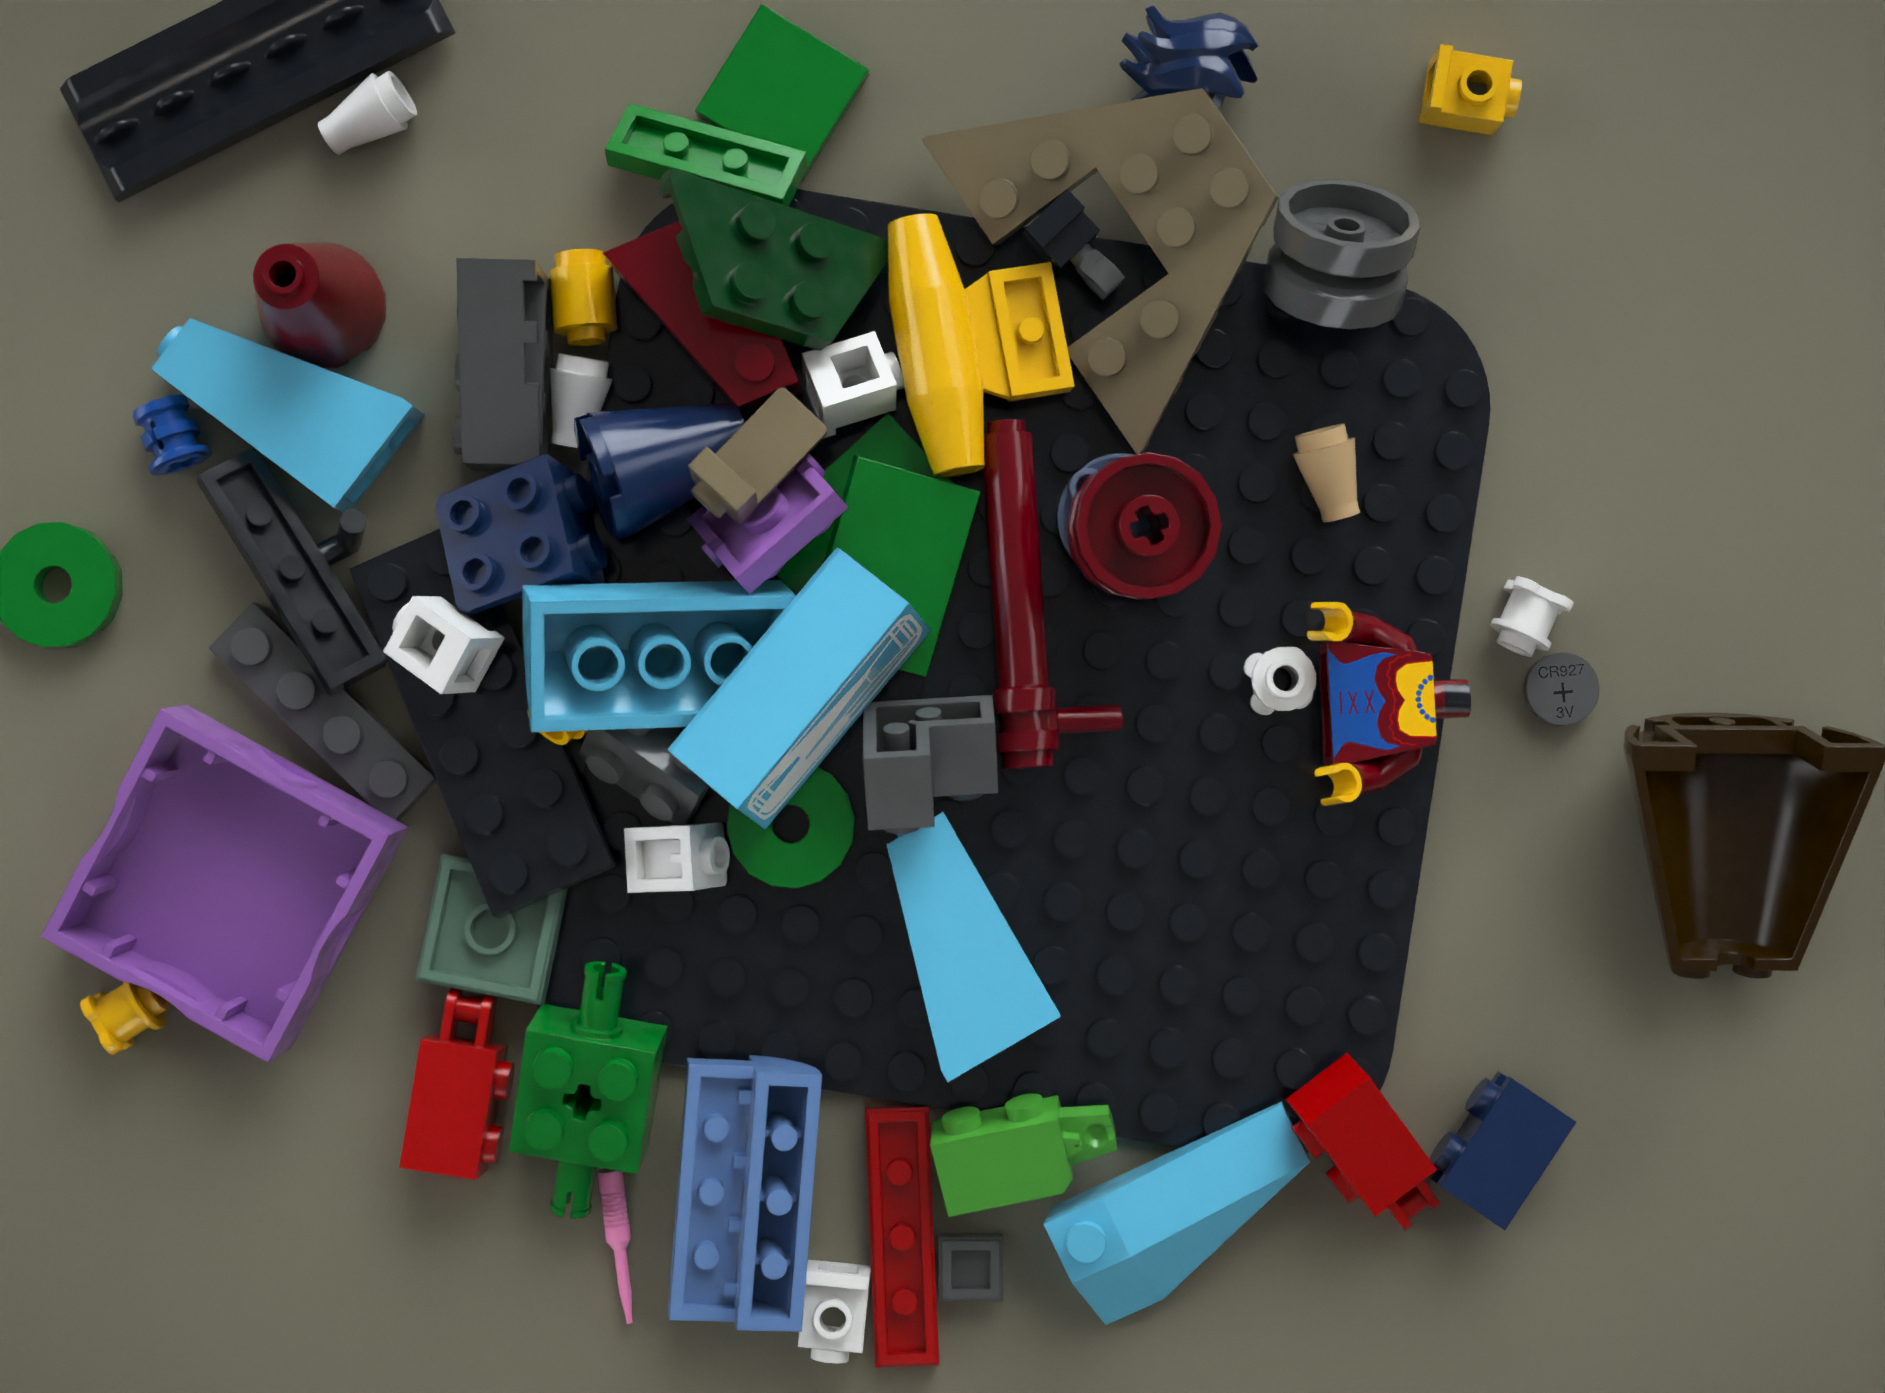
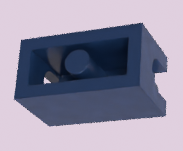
M1497 1071L1491 1081L1488 1078H1484L1472 1091L1465 1105V1110L1470 1114L1456 1134L1451 1131L1448 1132L1435 1147L1430 1160L1437 1170L1428 1178L1497 1226L1506 1230L1576 1124V1121L1511 1077H1507Z

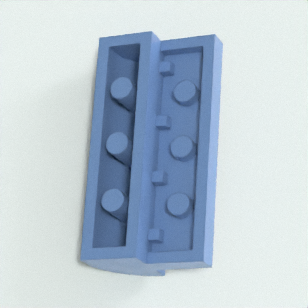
M749 1055L748 1060L687 1058L668 1299L669 1320L734 1322L737 1330L802 1332L822 1074L817 1068L789 1059Z

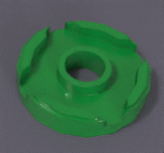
M65 522L37 523L16 533L0 550V621L19 639L50 649L77 647L90 641L87 639L94 637L100 630H104L115 618L123 596L122 570L115 556L111 555L109 548L93 532ZM63 568L71 578L72 588L64 600L58 603H51L44 595L43 581L50 571Z
M819 767L814 770L785 805L798 806L808 815L810 821L809 831L799 842L788 843L781 840L774 831L773 821L766 829H763L733 805L729 804L726 831L734 856L750 875L771 886L800 888L822 881L842 864L853 843L855 816L849 794L833 774Z

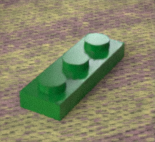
M629 103L605 147L607 165L657 180H660L670 168L788 207L807 170L805 151Z

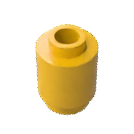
M571 249L559 252L554 256L555 268L549 271L554 333L567 336V342L572 346L603 344L606 342L605 334L618 329L613 268L606 265V257L602 250Z

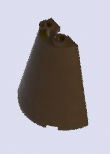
M1669 714L1646 718L1643 732H1640V726H1628L1624 734V752L1668 964L1672 973L1685 978L1703 979L1709 977L1711 971H1717V966L1725 964L1733 965L1732 971L1738 975L1758 979L1771 977L1772 971H1798L1884 766L1885 745L1868 737L1830 726L1822 727V734L1819 736L1805 726H1794L1793 719L1750 714Z

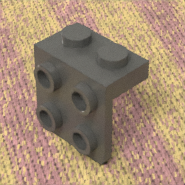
M686 727L588 730L577 757L587 764L589 770L598 779L608 784H617L640 800L641 805L649 814L657 819L670 821L675 825H687L709 788L707 783L667 750Z

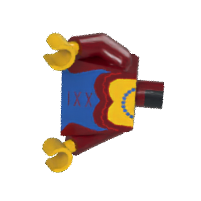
M1312 602L1310 609H1319L1323 613L1325 625L1322 631H1307L1308 639L1312 641H1333L1318 645L1324 767H1319L1314 772L1315 777L1328 775L1332 779L1334 784L1333 794L1329 798L1320 799L1323 806L1351 802L1361 794L1384 789L1417 766L1422 757L1423 747L1436 745V719L1467 718L1470 716L1471 692L1467 679L1434 680L1431 653L1417 651L1413 638L1373 615L1351 611L1346 604L1341 602Z

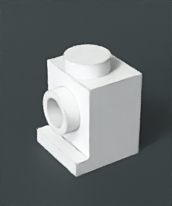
M875 331L827 345L821 351L814 349L802 353V386L814 415L827 427V434L824 438L836 435V428L896 410L897 390L904 388L901 368L893 352L884 354Z
M412 596L410 602L403 606L396 615L392 625L393 634L383 652L440 694L476 692L505 637L497 631H488L441 596Z
M808 1259L802 1332H799L798 1347L811 1348V1359L824 1363H846L849 1361L850 1352H863L871 1265ZM829 1307H836L843 1311L846 1320L839 1327L826 1326L821 1319V1313Z

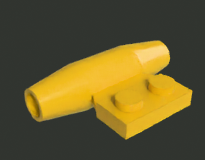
M928 213L909 215L888 224L889 308L907 404L932 473L936 478H946L979 471L985 467L983 392L1007 399L1009 402L1071 392L1075 387L1052 264L1047 262L988 271L987 274L964 289L937 215Z

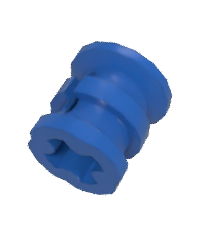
M171 395L141 405L133 411L132 417L136 426H143L145 433L140 437L146 452H153L155 460L148 466L152 475L159 476L180 472L202 463L212 455L209 445L198 444L196 440L201 432L196 420L187 417L186 412L190 405L186 395Z

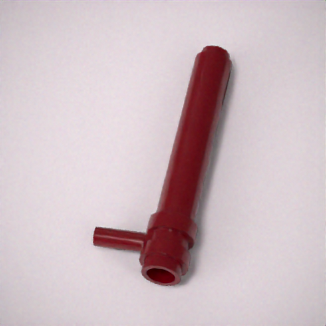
M996 420L987 423V434L984 435L985 467L983 468L998 689L992 692L994 715H1000L1001 733L996 734V754H1002L1003 769L1055 766L1054 750L1060 749L1059 733L1121 730L1123 715L1120 705L1057 708L1056 688L1049 686L1033 435L1031 432L1026 431L1024 420Z

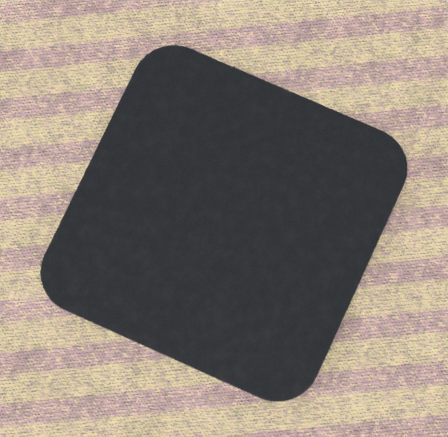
M800 189L796 190L789 205L791 208L887 240L888 224L909 215L935 214L939 218L964 289L983 277L988 271L1044 263L1040 257L1037 258L1021 241L1027 226L1022 227L1000 245H993L976 219L969 216ZM670 204L644 228L639 237L679 221L674 204ZM1096 237L1089 244L1093 249H1097L1110 260L1125 276L1121 284L1104 300H1101L1091 290L1071 262L1059 274L1056 275L1053 272L1067 347L1169 274L1150 245ZM888 261L829 345L875 331L884 354L893 352L899 362L889 308ZM1245 261L1240 273H1237L1218 309L1219 313L1199 351L1192 358L1178 391L1171 398L1151 436L1147 450L1143 452L1176 457L1202 475L1217 499L1222 525L1216 555L1199 579L1176 594L1152 599H1131L1106 593L1084 577L1061 540L1057 521L1058 505L1062 492L1071 477L1085 464L1101 456L1115 453L1136 455L1070 356L1075 385L1071 392L1009 402L1007 399L983 392L984 435L987 434L988 422L1005 419L1024 420L1026 431L1031 432L1033 435L1049 686L1056 688L1057 708L1120 705L1123 725L1121 730L1059 733L1060 749L1054 750L1055 766L1003 769L1002 754H997L998 793L983 794L977 799L968 801L954 800L948 796L933 797L934 816L941 812H944L1059 1011L1060 1018L953 1080L947 1082L940 1069L887 849V844L898 838V836L884 830L868 831L863 766V713L818 766L833 774L849 794L855 816L853 843L838 868L822 881L800 888L771 886L748 873L734 856L726 831L730 803L709 786L697 812L687 825L711 822L723 823L724 837L730 851L726 885L695 891L628 893L624 828L669 826L675 824L670 821L657 819L649 814L641 805L640 800L617 784H608L598 779L589 770L587 764L577 758L587 733L580 739H571L566 744L567 750L614 858L616 867L568 888L545 1004L580 1010L585 979V965L593 961L606 962L602 985L604 988L605 976L607 973L610 974L611 965L615 963L627 970L626 979L623 983L619 1017L668 1026L662 1060L664 1064L686 1067L687 1058L748 1060L749 1055L783 1058L802 1062L817 1068L822 1074L821 1089L948 1110L971 1106L978 1108L979 1111L1005 1106V1103L1010 1099L1024 1094H1039L1043 1098L1058 1095L1061 1107L1109 1105L1116 1137L1183 1147L1281 1101L1292 1124H1296L1300 1121V1118L1285 1099L1346 1053L1353 1058L1368 1074L1378 1089L1381 1090L1390 1068L1444 719H1436V745L1423 747L1422 757L1417 766L1384 789L1361 794L1351 802L1323 806L1320 799L1331 797L1334 791V784L1328 775L1315 777L1314 774L1315 769L1324 767L1318 645L1333 641H1312L1308 639L1307 631H1322L1325 625L1323 613L1319 609H1310L1312 602L1344 603L1351 611L1373 615L1411 636L1416 644L1417 651L1431 653L1434 680H1450L1490 421V392L1487 376L1478 352L1466 332L1444 309L1426 297L1408 289L1405 292L1402 308L1394 319L1376 327L1342 329L1310 323L1295 318L1278 308L1264 292L1266 264ZM620 278L616 295L618 329L610 332L606 361L609 362L607 378H612L613 380L600 412L731 403L672 334L658 321L641 299ZM781 339L803 392L795 397L813 413L802 386V353L814 349ZM905 389L897 390L896 410L887 413L893 417L924 451L907 404ZM887 413L836 428V435L823 438L809 454L825 471ZM1345 424L1348 438L1355 437L1357 501L1360 513L1336 521L1323 522L1315 499L1292 455L1298 451L1294 437L1316 429ZM589 468L587 469L586 481L592 480ZM983 469L965 475L948 477L954 484L980 491V495L927 675L924 677L898 670L872 702L992 695V692L998 689ZM697 498L685 503L633 535L615 540L614 536L610 537L595 503L593 509L589 510L593 532L602 541L607 555V566L602 569L605 583L737 580L723 564L718 567L703 551L701 547L706 542L687 520L703 506ZM775 575L774 577H772V578L769 579V580H780V579H779V577H778L777 575ZM1292 646L1301 649L1312 661L1316 671V687L1311 702L1302 709H1293L1291 711L1274 710L1269 715L1256 713L1250 706L1253 688L1251 678L1243 670L1245 660L1254 653L1264 654L1277 647ZM1277 668L1273 674L1275 686L1282 691H1287L1292 684L1290 673L1283 668ZM994 715L995 733H1001L1000 715ZM795 805L784 806L773 820V828L776 835L788 843L799 842L809 831L810 821L808 815L802 808Z

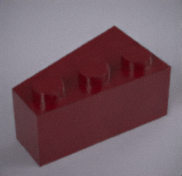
M679 221L603 252L613 270L672 334L728 400L737 406L741 414L750 412L753 415L778 388H786L794 397L803 393L781 339L702 315L692 286L694 280L692 270L683 260L676 236L682 231Z

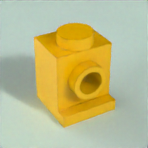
M1440 44L1428 62L1418 123L1492 136L1502 125L1504 117L1513 118L1519 105L1522 80L1511 78L1514 60L1453 50L1451 45ZM1467 81L1486 84L1487 93L1484 95L1473 94L1468 89Z

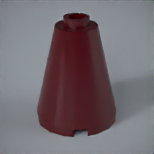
M328 242L278 244L263 252L254 266L253 284L260 321L268 339L279 352L321 368H338L350 363L348 362L364 350L367 351L377 341L386 319V293L372 266L357 252L345 246Z

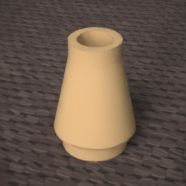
M1345 424L1332 425L1295 436L1298 451L1292 455L1315 499L1322 521L1331 522L1359 514L1355 437L1348 438Z

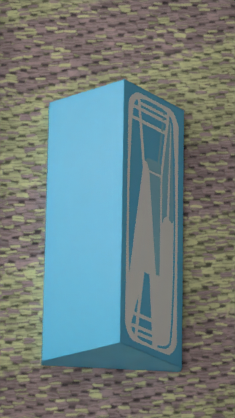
M836 547L667 750L737 810L763 829H766L859 718L863 710L869 706L928 635L931 629L909 602Z

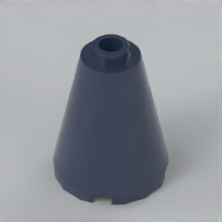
M734 403L590 412L574 418V432L581 461L587 460L592 479L587 481L591 489L599 516L610 537L614 536L615 540L629 537L696 498L690 491L696 484L692 481L688 465L706 446L716 454L752 416L751 413L745 412L741 414Z

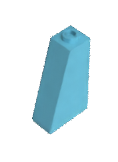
M189 318L183 327H175L164 337L157 349V356L159 358L151 368V370L317 496L343 513L346 510L354 509L425 416L401 397Z
M941 812L934 816L935 827L919 828L917 831L909 834H897L898 838L889 842L887 849L940 1069L947 1082L1060 1018L1061 1015L944 812Z

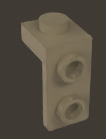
M778 388L716 454L706 446L688 465L692 481L696 484L690 491L716 517L720 518L726 512L741 525L826 436L827 427L786 388Z

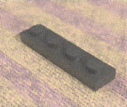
M252 602L209 647L231 671L375 809L399 821L437 782L433 771L347 688L331 696L327 694L291 634L260 604Z

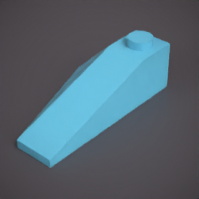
M1282 1101L1051 1206L1043 1225L1071 1283L1105 1325L1166 1298L1310 1163V1158L1302 1142L1291 1128L1293 1124Z

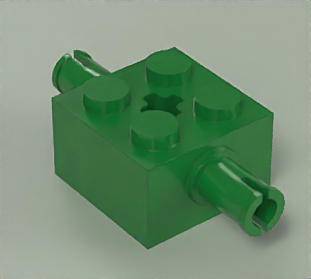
M593 961L585 965V979L580 1010L542 1004L528 1025L525 1033L509 1152L558 1161L553 1198L550 1200V1210L552 1213L564 1217L566 1204H570L573 1193L570 1219L584 1218L591 1213V1197L596 1167L638 1174L650 1144L668 1027L666 1025L619 1017L623 983L626 979L627 970L621 965L612 963L610 974L607 973L605 976L603 988L605 961ZM585 1085L591 1086L590 1091L585 1089Z

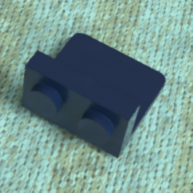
M544 454L444 493L438 498L435 505L455 602L461 611L473 615L522 597V585L606 584L602 569L607 566V555L602 541L593 532L589 510L594 507L593 495L587 481L581 474H576L548 454Z

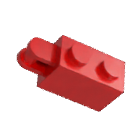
M450 988L445 1002L440 1034L432 1033L420 1039L399 1168L477 1180L488 1170V1164L497 1165L504 1139V1126L495 1125L499 1100L507 1101L509 1099L515 1072V1064L506 1061L508 1045L491 1042L497 996L485 994L483 999L462 996V989ZM459 1021L478 1024L475 1039L456 1036Z
M1348 1053L1344 1054L1285 1099L1300 1118V1121L1291 1127L1315 1159L1322 1153H1326L1334 1166L1326 1171L1325 1174L1348 1204L1359 1197L1375 1217L1385 1209H1388L1404 1231L1413 1226L1409 1220L1429 1205L1434 1210L1440 1205L1439 1200L1424 1181L1437 1170L1372 1079Z

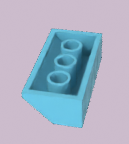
M766 580L751 594L738 581L522 585L523 655L531 732L687 727L796 595L781 580Z

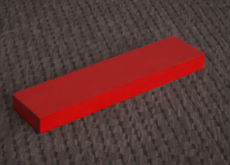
M929 1106L865 1107L875 1368L939 1365Z

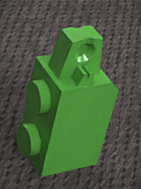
M1024 1094L1010 1099L1002 1107L979 1111L976 1107L968 1106L947 1112L941 1119L933 1121L930 1147L948 1217L1061 1195L1073 1180L1072 1166L1117 1150V1140L1109 1105L1061 1107L1058 1095L1043 1098L1039 1094Z

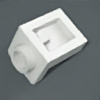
M722 822L624 828L628 893L695 891L726 885L730 851L724 837V825Z

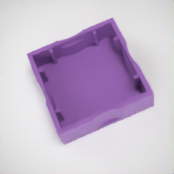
M189 705L160 708L117 790L116 801L106 827L94 845L83 855L41 937L122 982L146 988L160 995L179 1009L188 1019L268 1063L292 1048L409 827Z

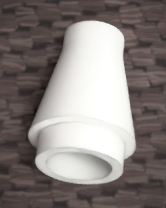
M387 71L379 77L371 73L329 116L318 122V128L328 146L337 155H341L353 147L408 129L407 121L417 115V109L408 91L394 73Z
M558 353L556 368H550L553 423L551 443L577 448L574 418L590 412L601 411L613 380L612 378H607L609 362Z

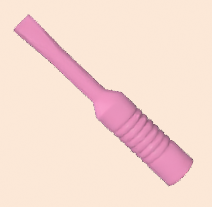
M603 1169L598 1171L597 1175L599 1191L601 1193L602 1214L604 1215L605 1238L607 1244L614 1250L619 1294L626 1324L633 1323L632 1289L626 1248L631 1240V1230L627 1212L624 1175L621 1171Z

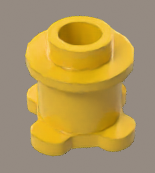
M123 982L122 985L107 994L101 991L94 996L89 995L80 1001V1007L84 1016L93 1025L103 1048L111 1055L133 1046V1037L148 1028L153 1030L163 1028L166 1024L165 1011L170 1008L169 1001L160 995L127 982Z

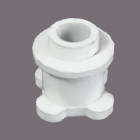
M1516 576L1515 580L1507 579L1503 589L1511 594L1501 617L1493 618L1490 624L1495 631L1500 633L1496 642L1510 651L1527 657H1532L1535 649L1548 651L1552 643L1547 637L1557 615H1560L1562 611L1570 612L1574 602L1568 597L1546 589L1530 579Z
M1292 646L1277 647L1264 654L1254 653L1245 660L1243 670L1251 678L1253 688L1250 706L1256 713L1269 715L1274 710L1291 711L1293 709H1302L1311 702L1316 687V671L1312 661L1301 649ZM1277 668H1283L1291 675L1292 684L1287 691L1278 689L1273 682V674Z

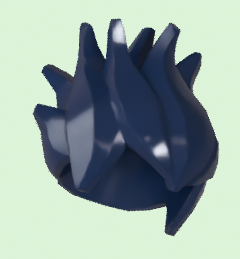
M1153 5L1145 8L1148 14L1146 16L1147 24L1152 35L1142 31L1136 37L1126 32L1121 40L1134 55L1138 63L1124 59L1119 65L1127 75L1143 88L1131 100L1202 88L1220 111L1225 97L1241 98L1245 93L1240 80L1255 83L1258 80L1250 58L1244 49L1254 51L1259 45L1245 24L1223 13L1202 15L1186 20H1169Z

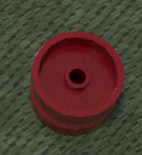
M1146 452L1121 457L1087 477L1070 502L1065 529L1070 555L1087 580L1111 595L1131 599H1152L1176 594L1202 576L1216 555L1222 525L1217 499L1199 472L1176 457ZM1136 515L1145 517L1150 523V533L1147 538L1145 536L1134 538L1131 533L1130 523L1139 521Z

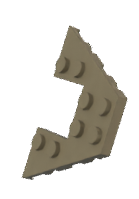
M1200 88L925 136L921 139L993 245H1000L1039 216L1066 189L1071 192L1097 171L1104 178L1169 274L1075 341L1067 349L1070 358L1135 453L1141 454L1146 451L1149 446L1148 442L1171 398L1178 391L1192 358L1199 351L1219 313L1218 309L1237 273H1240L1252 250L1254 240L1261 227L1265 225L1279 198L1204 89Z

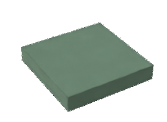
M441 854L415 981L539 1005L545 1004L568 888L498 919L492 916L470 860Z

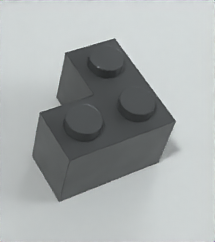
M992 695L871 702L863 710V766L868 831L884 830L891 834H909L917 831L919 828L935 827L933 797L948 796L954 800L968 801L977 799L983 794L998 793L996 733Z

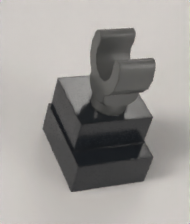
M1066 189L1025 228L1021 241L1037 258L1040 257L1044 263L1051 262L1052 270L1056 275L1071 262L1091 290L1101 300H1104L1121 284L1125 276L1110 260L1089 245L1097 237L1100 229L1083 212L1085 207Z

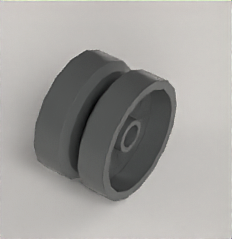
M1324 179L1305 181L1289 187L1278 199L1273 226L1274 241L1276 243L1268 252L1264 274V292L1278 308L1295 318L1320 326L1358 329L1376 327L1394 319L1403 305L1408 283L1407 264L1414 257L1420 231L1418 213L1405 200L1387 190L1361 182Z

